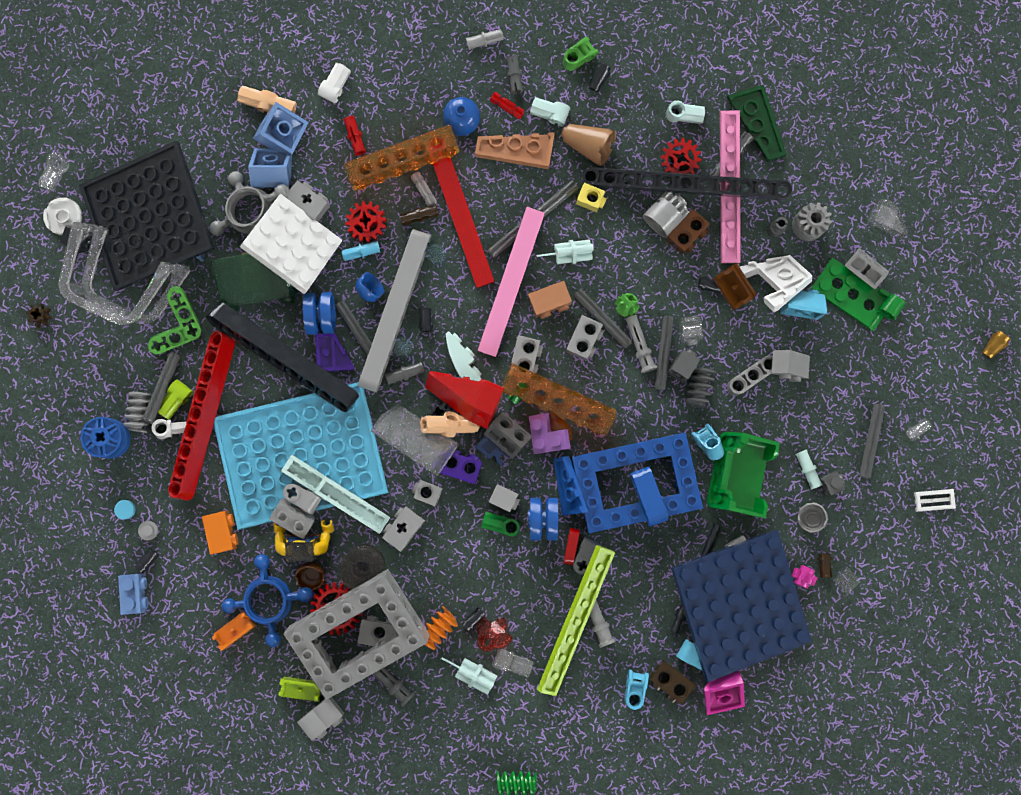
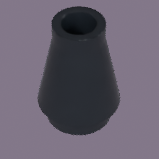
M598 62L593 68L588 88L599 92L610 76L611 68Z

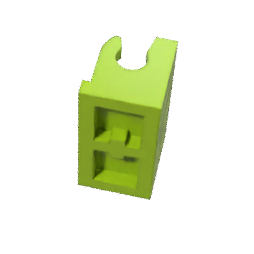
M291 677L281 678L279 696L320 702L321 691L313 680Z

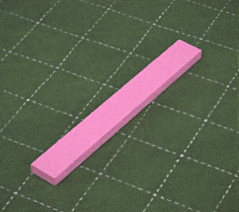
M720 111V176L740 178V111ZM727 182L720 183L721 191L730 189ZM720 196L721 263H740L739 197Z
M526 207L477 350L479 352L496 357L545 214L544 212Z

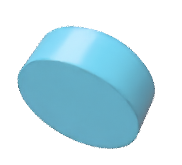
M121 500L115 505V515L120 519H130L135 514V505L129 500Z

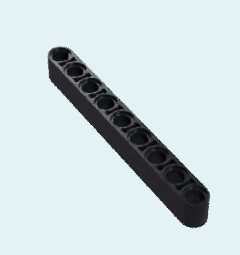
M218 302L206 315L207 321L212 326L337 409L348 412L359 398L358 393L353 388L226 304Z

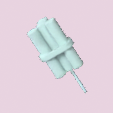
M569 240L566 243L554 244L555 253L536 255L537 257L556 255L557 264H576L579 261L592 260V251L594 249L590 240Z
M443 657L441 658L459 668L455 675L457 679L467 683L468 687H474L488 695L497 675L482 668L483 665H477L464 658L460 667Z

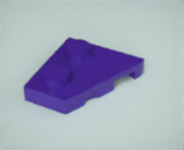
M319 333L315 335L318 366L327 372L355 370L354 365L335 334Z

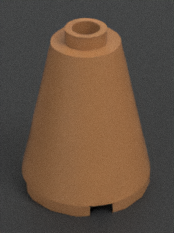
M569 124L564 127L561 136L566 144L596 165L601 166L607 162L613 150L610 147L611 143L615 144L616 131Z

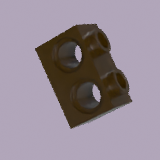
M663 659L649 676V679L652 681L650 685L659 692L663 689L668 693L666 697L674 704L677 701L683 704L696 686ZM662 672L668 674V678L664 682L658 680V676ZM678 684L683 685L682 693L675 694L674 687Z

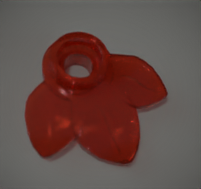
M484 617L478 624L477 631L479 637L477 645L483 652H490L494 648L503 649L512 641L513 637L506 633L507 622L505 618H500L490 623ZM489 639L490 644L485 646L486 640Z

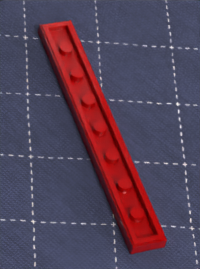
M442 142L428 147V153L476 288L495 283L446 144Z

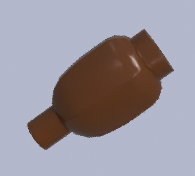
M555 411L550 412L551 430L568 429L569 441L571 442L573 440V432L565 419L558 417Z

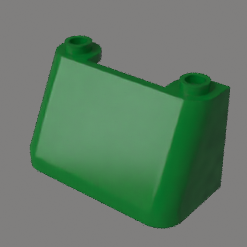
M723 432L719 438L724 449V455L722 458L714 460L707 504L711 508L766 519L768 505L765 499L760 498L766 462L773 461L778 456L780 442L746 433Z

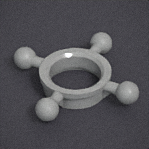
M237 171L231 172L228 176V181L232 186H235L236 190L227 199L225 220L213 221L210 224V232L215 236H220L224 233L225 228L232 225L237 231L250 234L273 204L272 202L280 194L288 197L289 188L284 184L276 186L273 193L267 194L258 188L243 187L242 174ZM247 195H258L262 201V210L258 218L249 224L238 223L235 218V207L239 200Z

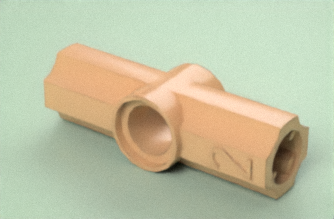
M242 86L238 92V103L255 107L263 113L264 111L269 112L275 102L293 113L296 111V102L278 97L277 94L268 90L258 91Z
M446 412L444 416H424L420 421L422 433H441L446 437H454L456 433L478 432L480 427L454 412Z

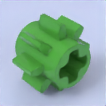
M630 293L622 294L621 297L618 296L615 302L617 312L624 317L632 316L633 313L636 314L640 307L637 305V297Z

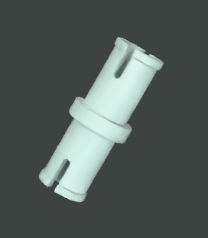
M807 450L795 454L802 467L801 472L805 474L810 489L812 490L823 485L815 470L817 467L816 465L813 466Z

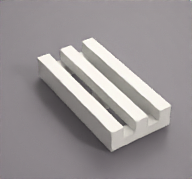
M954 489L914 492L916 512L956 508ZM949 493L950 496L920 500V496ZM950 501V505L921 507V503Z

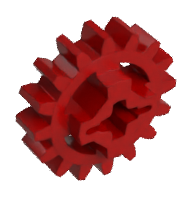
M684 138L681 139V142L674 139L673 145L668 142L669 148H663L662 151L665 155L660 157V159L665 160V162L661 163V166L667 167L664 172L695 174L693 169L699 170V166L696 163L702 161V159L697 158L701 151H695L698 145L691 146L692 140L685 143ZM676 147H683L682 150L679 151L673 150ZM689 150L693 153L694 161L688 156ZM684 155V159L686 161H681V163H678V158L676 157ZM668 157L673 159V167L669 165ZM685 166L689 168L685 171H679L680 168Z
M362 201V206L356 203V209L350 208L351 215H346L349 221L345 222V225L350 227L347 230L348 233H353V239L359 237L361 243L364 239L370 243V238L376 241V235L382 236L381 229H386V225L383 223L387 222V219L382 217L385 214L384 211H379V205L373 207L371 201L368 205ZM368 211L374 212L377 216H372ZM365 215L369 220L367 223V229L363 224V222L365 221ZM374 226H377V228L373 232H371ZM355 228H361L364 234L358 232Z

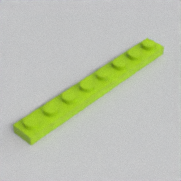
M596 545L537 690L540 693L552 696L557 695L615 555L613 550Z

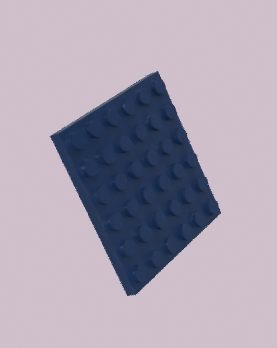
M778 530L770 531L671 568L705 681L716 680L812 642Z

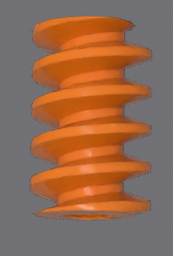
M442 606L444 613L437 612L438 619L431 618L433 625L426 623L430 636L425 646L432 650L436 649L435 643H442L440 637L447 638L445 631L449 633L453 631L451 625L454 627L458 626L456 618L444 606Z

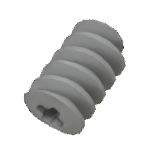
M129 392L128 395L133 399L127 400V403L132 405V407H127L126 411L131 414L124 416L129 422L123 423V426L131 431L147 433L148 431L142 427L148 426L149 423L144 422L143 416L150 401L148 396H152V394Z

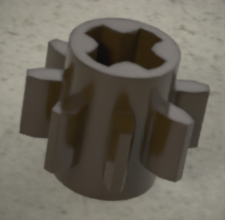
M39 303L38 307L31 305L32 309L26 312L30 317L28 322L31 324L35 322L34 325L40 328L41 324L48 326V320L53 319V317L49 316L51 309L48 307L44 309V305Z

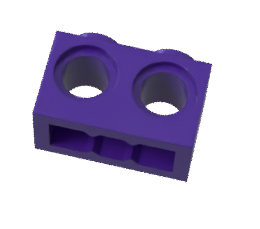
M450 448V451L445 450L438 473L476 484L482 462L479 461L480 457L471 454L465 457L461 455V451ZM451 457L457 459V465L454 468H449L446 464L447 460ZM469 463L474 464L476 467L473 474L465 472V466Z

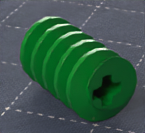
M497 771L498 794L503 795L504 791H506L507 795H511L512 791H514L515 795H519V792L522 791L523 795H527L529 791L531 795H535L537 791L536 771L533 777L530 771H527L525 777L522 771H519L517 777L514 771H511L510 777H508L506 771L500 777Z

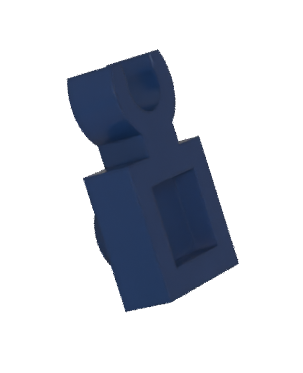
M486 436L476 446L490 460L495 456L497 463L501 466L504 465L500 461L502 455L510 458L504 451L499 450L500 448Z

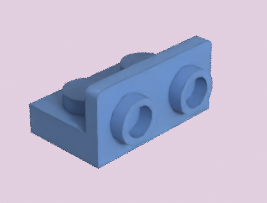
M143 573L118 576L120 614L145 613L148 608V598L145 597L144 589L147 588L146 577H144Z

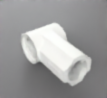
M336 63L327 80L321 83L318 95L333 103H337V98L341 96L342 87L351 71L346 66Z

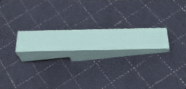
M293 454L281 470V472L379 534L390 519L388 515Z

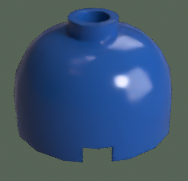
M457 97L447 103L443 111V121L450 132L457 136H466L474 132L479 125L480 111L473 100L467 97Z

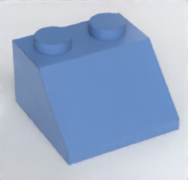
M254 148L248 166L251 187L263 189L284 184L289 188L292 155L272 149Z

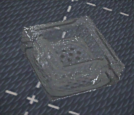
M845 567L833 579L835 584L846 595L861 582L848 567Z

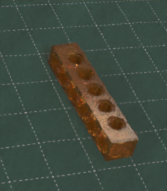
M447 125L346 162L344 167L353 190H363L371 184L382 183L390 177H398L404 172L417 170L423 165L434 164L442 158L453 157L460 151L451 125ZM438 144L442 145L440 148H434ZM419 151H424L423 154L416 155ZM406 157L404 161H399L400 158ZM389 164L386 168H381L382 165ZM371 170L369 174L364 175L365 171Z
M511 363L502 381L501 387H504L506 394L510 396L516 395L522 401L529 404L534 403L544 411L548 412L550 410L556 413L559 418L570 419L577 426L588 427L593 433L598 435L603 434L606 436L616 418V409ZM521 382H525L528 386L526 388H521L518 386V384ZM542 390L546 394L539 396L536 394V391ZM556 398H560L563 400V402L557 404L554 403L553 400ZM578 406L581 409L579 411H572L571 407ZM590 414H596L598 417L596 419H590L588 416Z

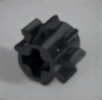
M435 401L436 406L428 407L431 410V414L427 416H437L434 415L437 413V409L444 411L441 416H444L446 412H451V410H445V402L441 406Z

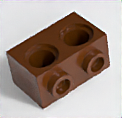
M692 209L667 236L666 241L681 255L685 251L689 253L696 246L694 242L698 237L702 239L709 232L707 228L710 223ZM691 223H697L700 230H693ZM678 237H685L687 239V243L681 244L678 241Z

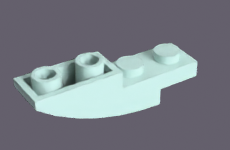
M448 331L446 333L447 346L460 378L465 376L470 377V380L480 381V376L482 375L475 366L470 367L475 362L473 359L474 353L468 347L464 349L460 344L462 340L456 333L451 334Z

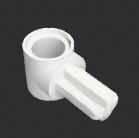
M158 419L152 424V432L158 439H166L172 437V434L184 433L186 422L171 423V420ZM159 425L167 427V430L162 434L156 432Z

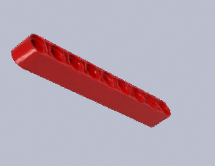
M219 331L211 334L168 488L169 496L172 498L189 501L193 498L235 347V340Z

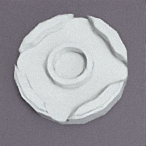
M57 198L49 203L47 209L45 208L43 220L49 230L55 234L62 235L66 225L74 223L81 225L82 211L80 206L73 200Z

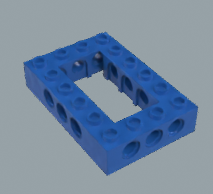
M686 432L571 457L588 512L583 513L587 533L647 521L640 502L604 510L595 472L666 456L671 458L672 463L670 466L671 468L673 467L676 480L674 484L677 486L679 493L661 497L668 516L703 509Z

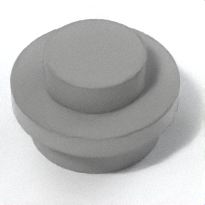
M145 521L140 524L138 534L144 540H152L158 534V527L152 521Z

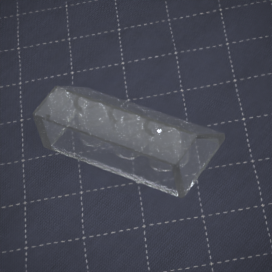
M399 404L382 414L371 429V432L438 476L459 443L450 437L443 436L441 433H422L421 418Z

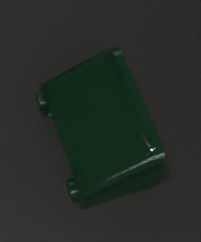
M249 253L211 261L220 302L236 312L243 305L276 299L283 300V303L295 302V298H299L298 289Z

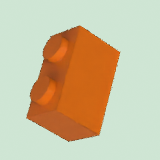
M229 511L202 516L210 555L237 549L238 537L236 533H233L234 518L232 514H229Z

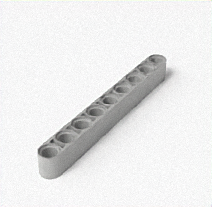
M415 229L411 231L360 376L358 387L376 393L379 390L428 249L427 243H430L431 240L430 234Z

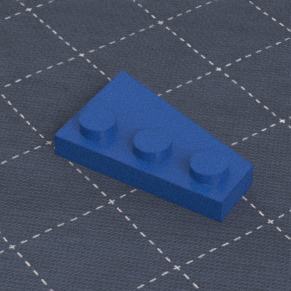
M564 456L553 459L562 516L588 512L570 457Z

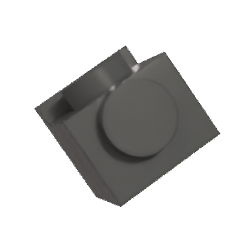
M836 471L819 478L823 484L821 487L825 496H831L845 490L844 478Z

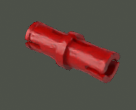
M355 116L344 118L343 121L348 132L347 138L351 141L354 154L358 156L366 153L361 139L362 133L358 130Z

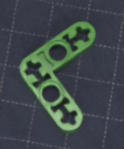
M172 287L167 293V300L180 326L151 337L148 342V349L153 354H161L193 341L201 335L202 327L185 291L181 287ZM173 292L180 293V302L183 303L185 301L186 304H181L176 308L175 305H178V301L176 298L172 299ZM182 308L188 309L190 316L182 318L179 315V310ZM193 319L194 321H191V325L193 328H197L196 334L189 333L190 326L188 323L185 325L184 323ZM170 334H179L180 341L172 342L169 338ZM163 337H166V342L161 344L160 349L153 347L154 341L160 343L164 341Z

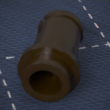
M830 553L818 554L820 578L832 577L831 560L833 558L830 557Z

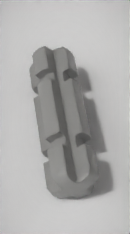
M420 172L412 174L411 179L416 184L423 199H425L427 206L436 204L437 201L434 195H431L432 192L425 180H422L423 177Z

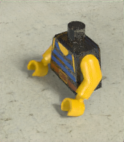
M322 520V534H306L304 539L295 534L284 535L283 533H285L286 529L274 523L276 552L285 556L287 562L314 561L328 550L330 534L334 531L332 520L329 525H326L325 520Z

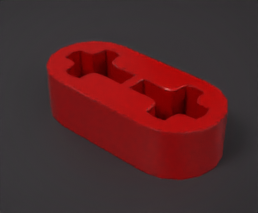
M570 527L563 564L573 566L580 529Z

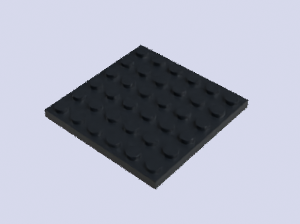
M178 141L171 142L79 185L114 291L122 290L215 249Z

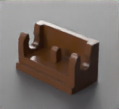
M737 263L713 278L732 310L739 308L742 304L745 305L757 296Z

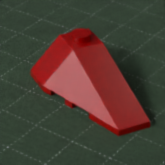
M434 371L429 372L425 388L467 420L488 429L496 415L504 391V387L488 380L480 379V381L470 380V377L457 378L453 377L452 374Z

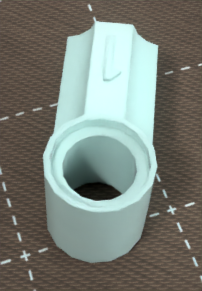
M535 97L530 114L547 119L552 124L557 123L558 126L562 127L565 125L570 107L561 102L552 103Z
M673 101L666 111L667 120L673 123L682 121L702 124L705 116V107L688 105L681 101ZM671 109H677L679 115L674 114Z

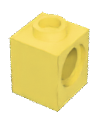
M584 183L576 204L597 212L599 208L603 209L607 199L604 197L605 191ZM589 195L596 196L597 201L590 202L587 199V197Z

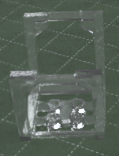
M73 222L58 281L59 291L62 296L86 311L120 325L133 324L134 322L148 324L159 319L169 304L167 300L168 291L172 287L181 286L189 274L190 268L184 264L176 263L173 265L168 262H161L149 286L134 310L131 311L97 295L92 289L95 269L108 229L94 224ZM89 232H92L93 236L82 282L69 283L80 243L88 236ZM171 273V281L151 314L142 315Z

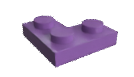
M549 413L529 416L534 454L571 449L568 429L551 432Z

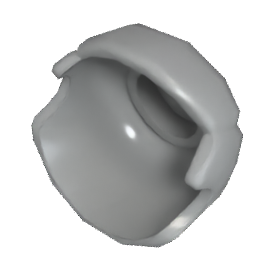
M807 503L800 508L798 523L803 530L810 533L819 532L826 526L828 515L823 506L817 503Z

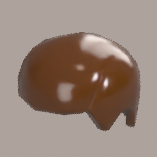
M308 561L299 566L294 578H296L297 586L302 588L308 587L314 591L324 583L325 573L323 568L316 562Z

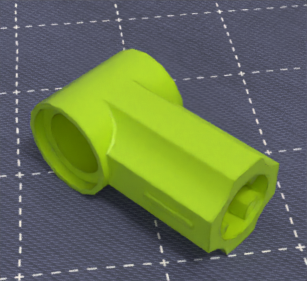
M175 380L169 386L167 395L164 397L158 413L170 420L181 404H185L188 401V396H192L193 390L180 380Z

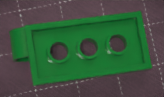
M833 257L810 288L811 290L819 291V294H824L828 302L872 332H874L884 316L890 320H895L906 304L902 298L888 293L883 288H872ZM833 279L841 281L842 286L840 289L832 286ZM849 290L857 292L855 300L848 297ZM866 300H869L873 303L872 310H866L864 308V302Z

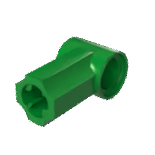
M485 512L481 528L508 536H515L520 532L521 526L515 519ZM509 522H514L517 525V530L514 533H509L506 529Z

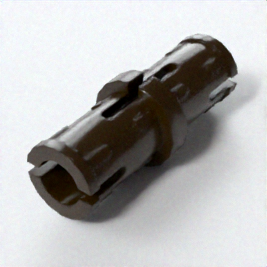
M436 204L424 208L417 207L415 208L416 210L399 214L403 226L418 221L421 223L425 219L439 216Z

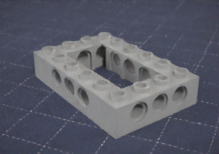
M387 569L291 624L285 631L284 636L327 700L425 645L430 634L391 572ZM379 603L396 632L392 634V637L383 642H377L369 650L361 651L353 659L343 661L337 670L332 662L333 658L328 656L321 645L322 641L318 640L317 637Z

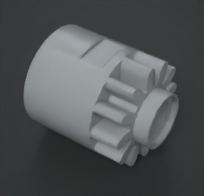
M665 191L646 211L643 219L656 233L667 238L688 215L687 203L679 194Z
M819 202L816 205L809 203V205L803 207L795 215L792 221V230L800 240L814 241L828 230L832 221L829 218L831 213L826 211L827 206L821 207Z

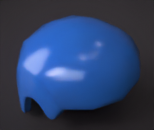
M369 272L363 274L356 281L358 295L367 302L377 301L385 292L379 279Z

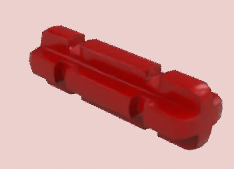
M497 92L492 94L490 101L493 104H498V107L509 114H513L517 119L522 118L524 109L519 106L516 107V104L505 97L502 98Z

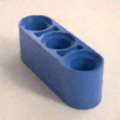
M650 467L630 473L648 525L651 527L668 521V514Z

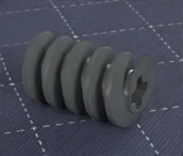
M698 367L692 372L695 376L690 377V380L694 383H690L688 387L692 390L686 393L691 398H686L685 402L696 408L708 409L703 404L710 403L705 396L712 394L707 391L708 388H713L709 381H715V378L710 375L717 373V371Z

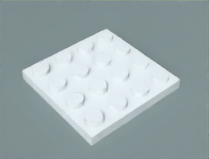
M280 194L241 244L240 248L305 294L340 245L342 239L318 221L312 220L302 209Z

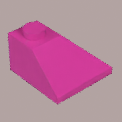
M739 670L707 683L704 688L707 715L745 707L744 682Z

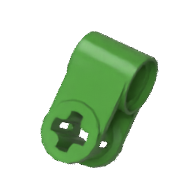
M584 37L565 52L563 66L566 70H576L598 55L599 51L591 45L589 37ZM573 57L576 61L570 62L568 58Z

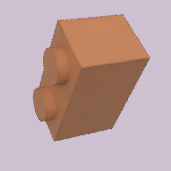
M564 281L528 294V299L536 318H547L552 315L551 312L556 310L563 312L568 310L569 305L572 304Z

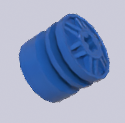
M96 417L84 425L80 440L82 447L88 454L94 457L114 459L127 451L131 436L128 428L123 426L122 422L108 417Z

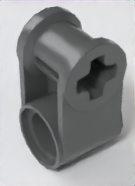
M584 536L573 563V569L576 573L585 574L586 569L579 571L577 563L584 560L585 565L588 566L596 545L602 547L601 543Z

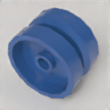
M332 291L322 292L319 299L315 292L304 294L303 319L307 335H317L320 326L324 334H335L336 306Z
M530 498V510H528L530 541H540L542 538V528H545L547 541L558 540V498H547L545 510H542V500L540 498Z

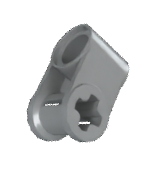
M289 484L283 490V496L286 500L312 515L322 499L319 495L297 484ZM296 488L297 496L290 497L289 489Z

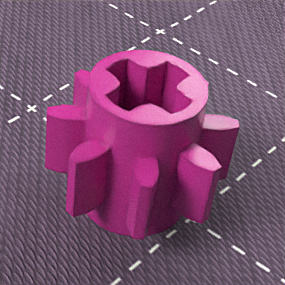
M801 565L800 569L794 568L792 577L795 578L794 583L807 589L809 585L814 586L817 577L814 576L815 570Z

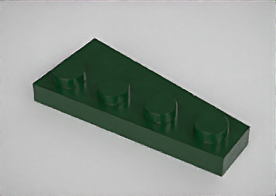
M764 85L728 95V101L735 111H740V120L747 131L753 136L754 142L766 161L769 162L785 157L787 154Z

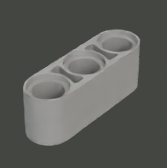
M765 356L731 379L727 384L728 392L733 396H738L770 375L772 368L771 370L766 369L764 361H770L772 364L773 356ZM749 371L756 373V380H751L748 377ZM733 382H738L741 385L740 391L733 389Z

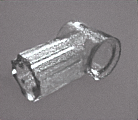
M59 153L49 154L46 160L47 166L37 183L52 192L55 191L63 173L70 167L68 159ZM61 159V164L56 167V162Z
M499 647L492 666L528 678L534 661L518 656L511 650L507 651L505 648Z

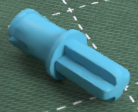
M378 241L364 245L359 244L357 247L342 250L344 261L359 257L363 259L364 256L380 253Z

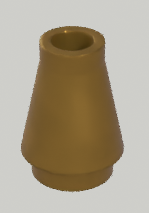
M998 330L992 334L982 354L992 359L1009 345L1008 342L1011 339Z

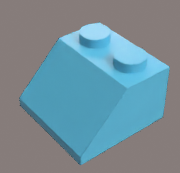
M817 290L800 291L781 307L780 314L818 320L827 314L825 295L819 294Z

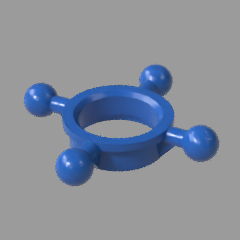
M260 554L254 560L256 568L259 569L260 578L255 579L249 584L243 600L225 599L222 603V610L227 614H232L237 609L244 608L252 620L259 624L267 625L268 634L265 637V642L269 647H276L279 645L281 637L276 632L275 624L288 615L292 601L310 602L313 598V591L308 587H303L299 592L291 593L288 585L283 580L275 576H268L267 567L270 564V559L267 555ZM271 584L281 592L283 605L275 617L264 618L253 610L251 595L257 586Z

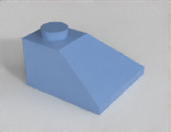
M275 102L261 122L253 139L269 149L292 155L309 122Z

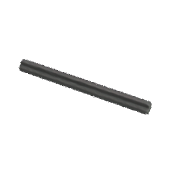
M573 180L570 181L536 210L544 212L545 217L578 189V185ZM521 223L488 249L491 257H497L515 242Z

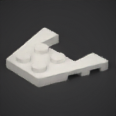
M790 255L766 259V262L763 263L752 261L748 262V265L740 266L746 278L759 274L777 291L764 297V303L773 312L778 311L812 282V275Z

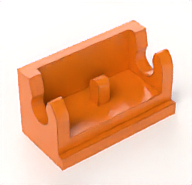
M244 610L215 632L212 639L219 643L218 648L220 651H223L257 625Z

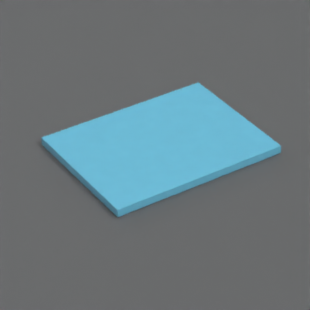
M359 382L348 385L359 395V398L348 412L337 409L315 393L215 417L214 427L237 530L273 522L269 518L280 499L284 498L283 490L287 485L297 484L308 489L281 472L292 454L361 499L389 493L364 388L358 387ZM296 488L289 489L290 497L297 496ZM322 498L315 511L334 507V505Z

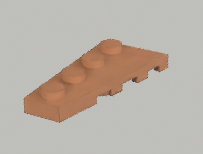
M555 132L546 135L534 133L528 136L515 134L510 137H503L502 135L479 136L475 157L549 169Z

